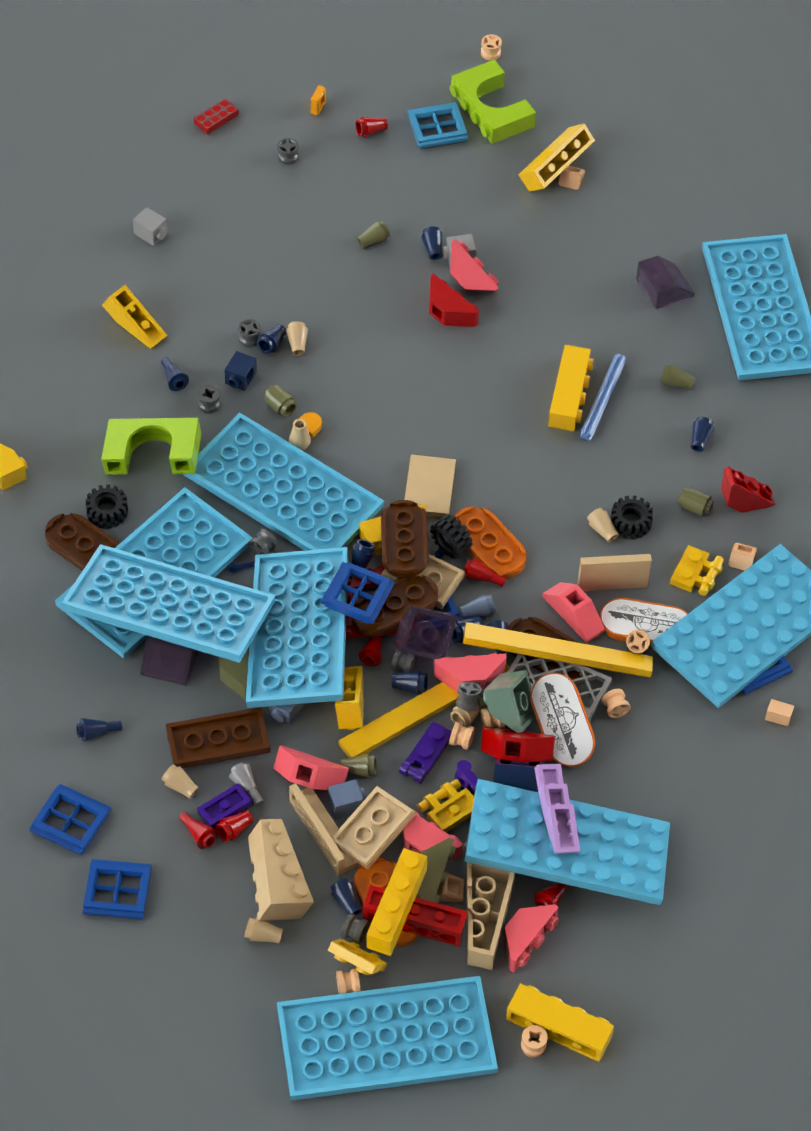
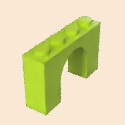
M495 59L452 75L450 85L452 96L458 99L462 109L468 112L472 122L478 125L482 135L487 137L491 144L534 128L536 121V112L526 99L503 108L489 107L479 100L481 96L504 87L505 72Z
M109 419L101 458L105 475L128 474L133 451L139 445L155 440L164 441L171 445L169 460L173 474H195L202 434L199 419Z

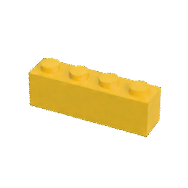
M585 123L569 127L518 175L529 192L544 189L581 155L595 139Z
M570 345L564 346L549 412L548 427L574 431L576 423H581L583 410L579 408L580 405L584 406L586 393L583 392V389H588L590 376L587 375V371L592 372L594 359L590 358L591 349Z
M403 848L366 934L368 949L391 956L426 874V855Z
M521 983L510 1001L506 1012L507 1021L525 1029L531 1025L540 1026L545 1029L549 1040L597 1062H600L614 1030V1025L610 1024L608 1020L601 1017L596 1018L587 1014L580 1007L567 1005L558 997L545 995L537 988L530 985L525 986Z

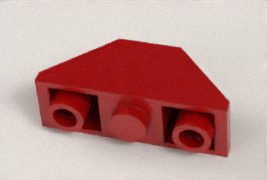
M435 274L430 276L429 314L444 326L476 327L479 321L478 308L464 299L458 291L448 286L445 280L440 279Z
M729 466L724 468L721 490L728 507L742 513L769 508L775 505L772 497L773 491L767 484H762L755 478H750L741 471Z
M483 727L481 751L501 760L516 762L553 760L555 736L531 732L517 733L514 730Z

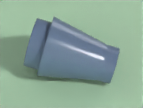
M483 594L469 603L460 606L463 619L476 616L491 617V614L496 613L491 595L485 596Z

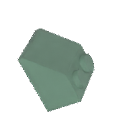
M527 670L500 673L483 690V700L488 706L489 713L515 732L522 733L536 718L530 700L532 689Z

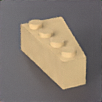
M260 819L248 836L251 863L254 864L253 882L256 883L257 888L255 900L259 905L258 921L301 919L314 901L282 819Z
M467 862V965L488 970L493 969L515 884L516 873Z

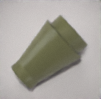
M383 221L375 222L362 235L358 236L357 240L364 249L367 246L386 241L387 237L390 236V232Z
M666 364L660 381L664 382V385L690 390L695 377L690 376L673 364L672 366Z
M367 753L341 759L340 765L349 767L348 774L371 777V775L377 774L376 755Z

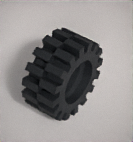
M106 484V488H103L102 485L98 486L99 490L93 488L92 494L88 493L85 501L88 520L92 521L96 526L99 523V528H104V525H107V529L111 528V524L117 527L119 526V521L123 523L125 521L124 517L127 518L128 515L127 496L124 494V491L122 489L118 491V487L115 485L111 489L109 484ZM103 503L116 505L111 510H101L98 508Z
M629 495L625 496V500L622 497L619 498L618 503L615 502L612 507L611 521L618 534L623 533L622 538L625 539L627 535L630 536V539H634L635 535H637L638 539L642 538V533L646 535L648 530L651 529L653 509L648 501L644 503L643 498L636 500L637 496L634 495L633 499H630ZM635 514L640 517V520L629 521L623 515Z
M445 514L430 527L431 537L435 539V545H439L438 549L440 551L443 550L446 556L449 555L452 559L459 558L473 545V540L469 537L471 535L470 532L465 530L467 527L465 525L462 526L459 519L456 520V517L453 515Z

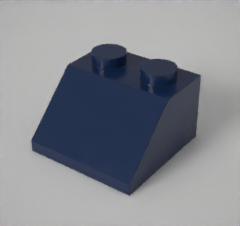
M495 758L494 783L538 792L535 767L536 765L544 764V761L516 762Z

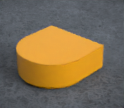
M308 412L299 418L306 421L311 438L316 436L322 429V419L316 413Z

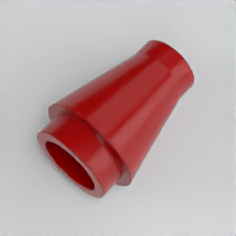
M361 117L355 122L358 136H363L364 138L388 128V122L385 117Z
M245 810L242 813L220 819L219 824L216 825L218 836L224 842L234 841L254 822L251 813Z

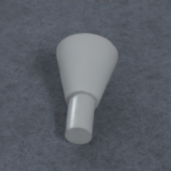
M238 763L232 767L229 778L235 784L238 783L246 794L250 796L255 806L262 804L264 800L256 789L257 786L250 764Z

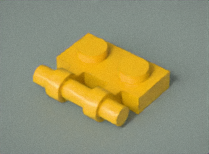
M688 545L670 579V584L688 592H692L694 586L700 588L698 593L706 596L715 585L714 580L723 569L724 558L716 556L715 560L710 562L708 561L710 553ZM702 571L708 572L706 576H700Z
M457 779L450 783H444L440 786V790L433 794H427L423 797V801L417 804V808L421 813L427 809L432 810L427 813V819L437 824L446 833L472 815L474 796L467 788L458 793L456 790L461 787V784ZM445 797L449 798V799H448L447 801H445L444 803H442V804L439 803V801H441V800L444 799Z
M337 939L331 942L328 949L329 952L335 954V959L343 963L349 962L355 965L356 970L365 975H372L379 971L383 972L387 967V962L381 960L379 955L374 952H366L355 942L350 943L344 939Z

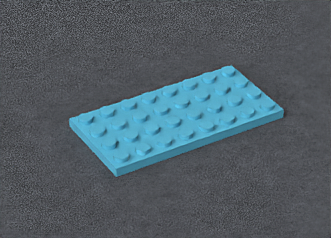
M787 234L703 242V254L738 381L811 373V314Z
M240 412L198 454L195 474H183L304 551L347 547L359 534V522L373 519L384 507V500Z
M184 487L115 549L215 578L249 547L248 542L252 537ZM72 586L55 600V604L59 609H61V603ZM62 610L123 659L149 637L148 635Z
M100 544L62 601L61 610L240 663L274 605L275 595Z
M779 544L654 639L650 647L717 708H720L761 673L776 664L782 656H786L811 636V570L783 545Z
M348 547L255 555L253 589L275 595V603L249 646L246 688L247 708L343 700L347 615L325 607L324 604H321V600L342 562H349ZM342 590L337 600L347 604V592Z
M478 779L465 862L661 906L664 894L670 822L569 800L570 804L574 805L580 852L555 854L547 831L538 792Z
M480 976L277 1002L291 1101L495 1074L498 1072Z

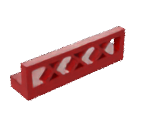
M370 885L363 904V919L372 922L386 890L385 888ZM416 897L402 931L460 947L468 912Z

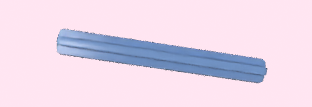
M619 353L614 355L581 430L580 437L587 441L592 439L626 360L624 355Z

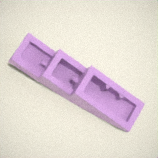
M561 764L536 765L535 774L540 802L554 853H579L580 845L574 805L570 804L568 787L563 782Z

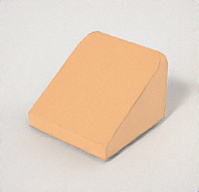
M568 166L560 173L558 184L578 190L585 170Z
M735 543L728 565L745 571L753 565L757 548Z
M771 699L765 720L788 727L794 705Z
M447 874L444 885L439 884L437 894L440 895L439 901L462 903L464 901V879Z

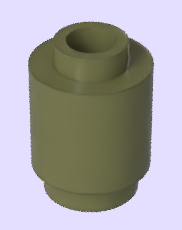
M280 385L270 386L265 391L264 402L279 415L288 417L296 410L297 403L294 397Z
M684 487L678 499V504L682 505L683 509L701 517L705 513H710L714 503L711 501V495L692 487L690 489Z

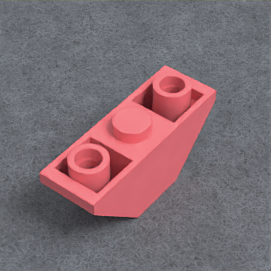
M454 239L451 244L450 275L464 290L496 292L499 289L496 285L499 281L492 273L487 275L482 269L484 267L483 263L476 256L472 258L467 253L470 249L462 240L457 242Z
M560 582L542 593V597L586 643L605 632V628L592 600L577 584Z
M491 653L482 656L468 655L458 658L444 657L435 659L434 677L458 692V685L460 683L474 682L481 686L482 693H484L483 690L500 673L506 671L507 656L506 653Z
M282 745L279 746L273 768L290 782L318 790H328L329 786L344 783L349 771V767Z
M416 811L414 818L401 831L405 849L420 853L451 838L454 839L452 846L456 847L452 860H459L462 857L463 843L455 835H449L442 831L434 822L426 821Z
M553 904L521 908L504 928L503 940L511 972L514 973L519 966L524 967L530 958V952L533 948L538 949L544 941L545 933L548 930L552 931L559 921L557 917L558 906Z

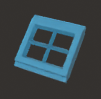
M456 102L407 110L408 118L420 149L468 141V133ZM452 114L454 119L439 122L437 116ZM433 117L435 122L419 125L418 120ZM456 125L458 131L443 133L441 128ZM437 128L439 133L424 137L422 131Z

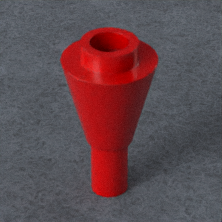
M475 557L473 561L468 559L463 570L466 573L465 578L490 581L503 587L506 578L492 573V570Z
M383 636L372 637L359 652V659L364 664L377 666L381 663V640Z
M186 812L180 814L179 820L188 827L198 848H209L215 843L217 837L216 829L194 820Z
M558 883L536 893L534 896L536 906L553 904L557 906L564 891L570 885Z

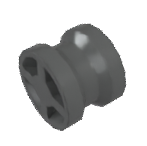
M292 138L281 139L277 145L278 160L285 165L294 164L298 160V142Z
M253 319L242 321L238 326L239 342L245 347L256 346L260 335V324Z
M213 385L202 386L197 393L198 407L204 413H214L220 408L219 389Z
M260 529L257 537L252 538L248 542L250 550L255 555L269 554V550L274 549L278 545L275 536L266 529Z
M399 646L394 654L391 668L395 670L401 669L404 673L412 672L417 662L418 653L414 651L408 652L404 647Z
M474 682L460 683L458 685L459 696L456 700L457 707L464 711L477 710L480 707L481 686Z
M349 913L342 926L340 936L344 938L350 937L355 943L360 944L367 933L369 920L357 919L356 915Z

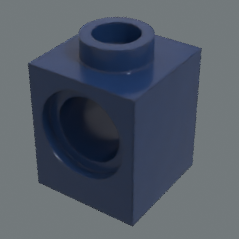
M236 351L225 368V384L245 391L257 373V359Z

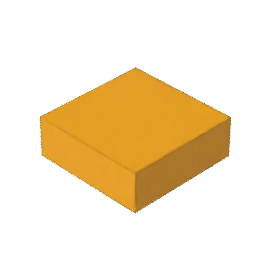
M318 85L311 97V114L319 115L326 103V89Z

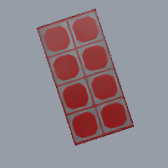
M224 98L194 117V124L206 134H209L239 115V109Z

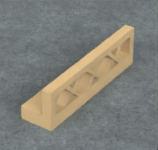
M296 783L289 786L290 803L336 874L340 876L360 866L358 862L340 851L331 838L339 828L315 791L311 788L301 791Z

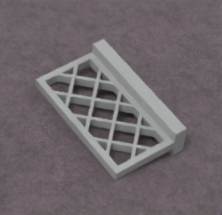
M517 655L508 672H515L525 668L529 682H531V689L535 684V680L546 674L563 673V675L569 677L567 674L569 671L576 670L580 672L582 677L572 681L576 685L585 683L587 691L580 693L581 699L590 697L592 700L590 709L585 707L591 723L594 712L612 682L611 677L586 666L555 661L559 663L560 668L548 671L546 662L555 660L538 657V659L527 661L525 655ZM541 664L544 672L532 675L529 667ZM599 680L604 684L601 688L592 690L588 681Z

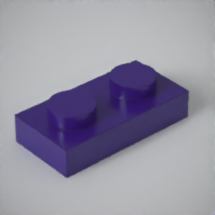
M237 783L199 806L197 813L208 826L216 828L220 819L239 814L252 806V800Z

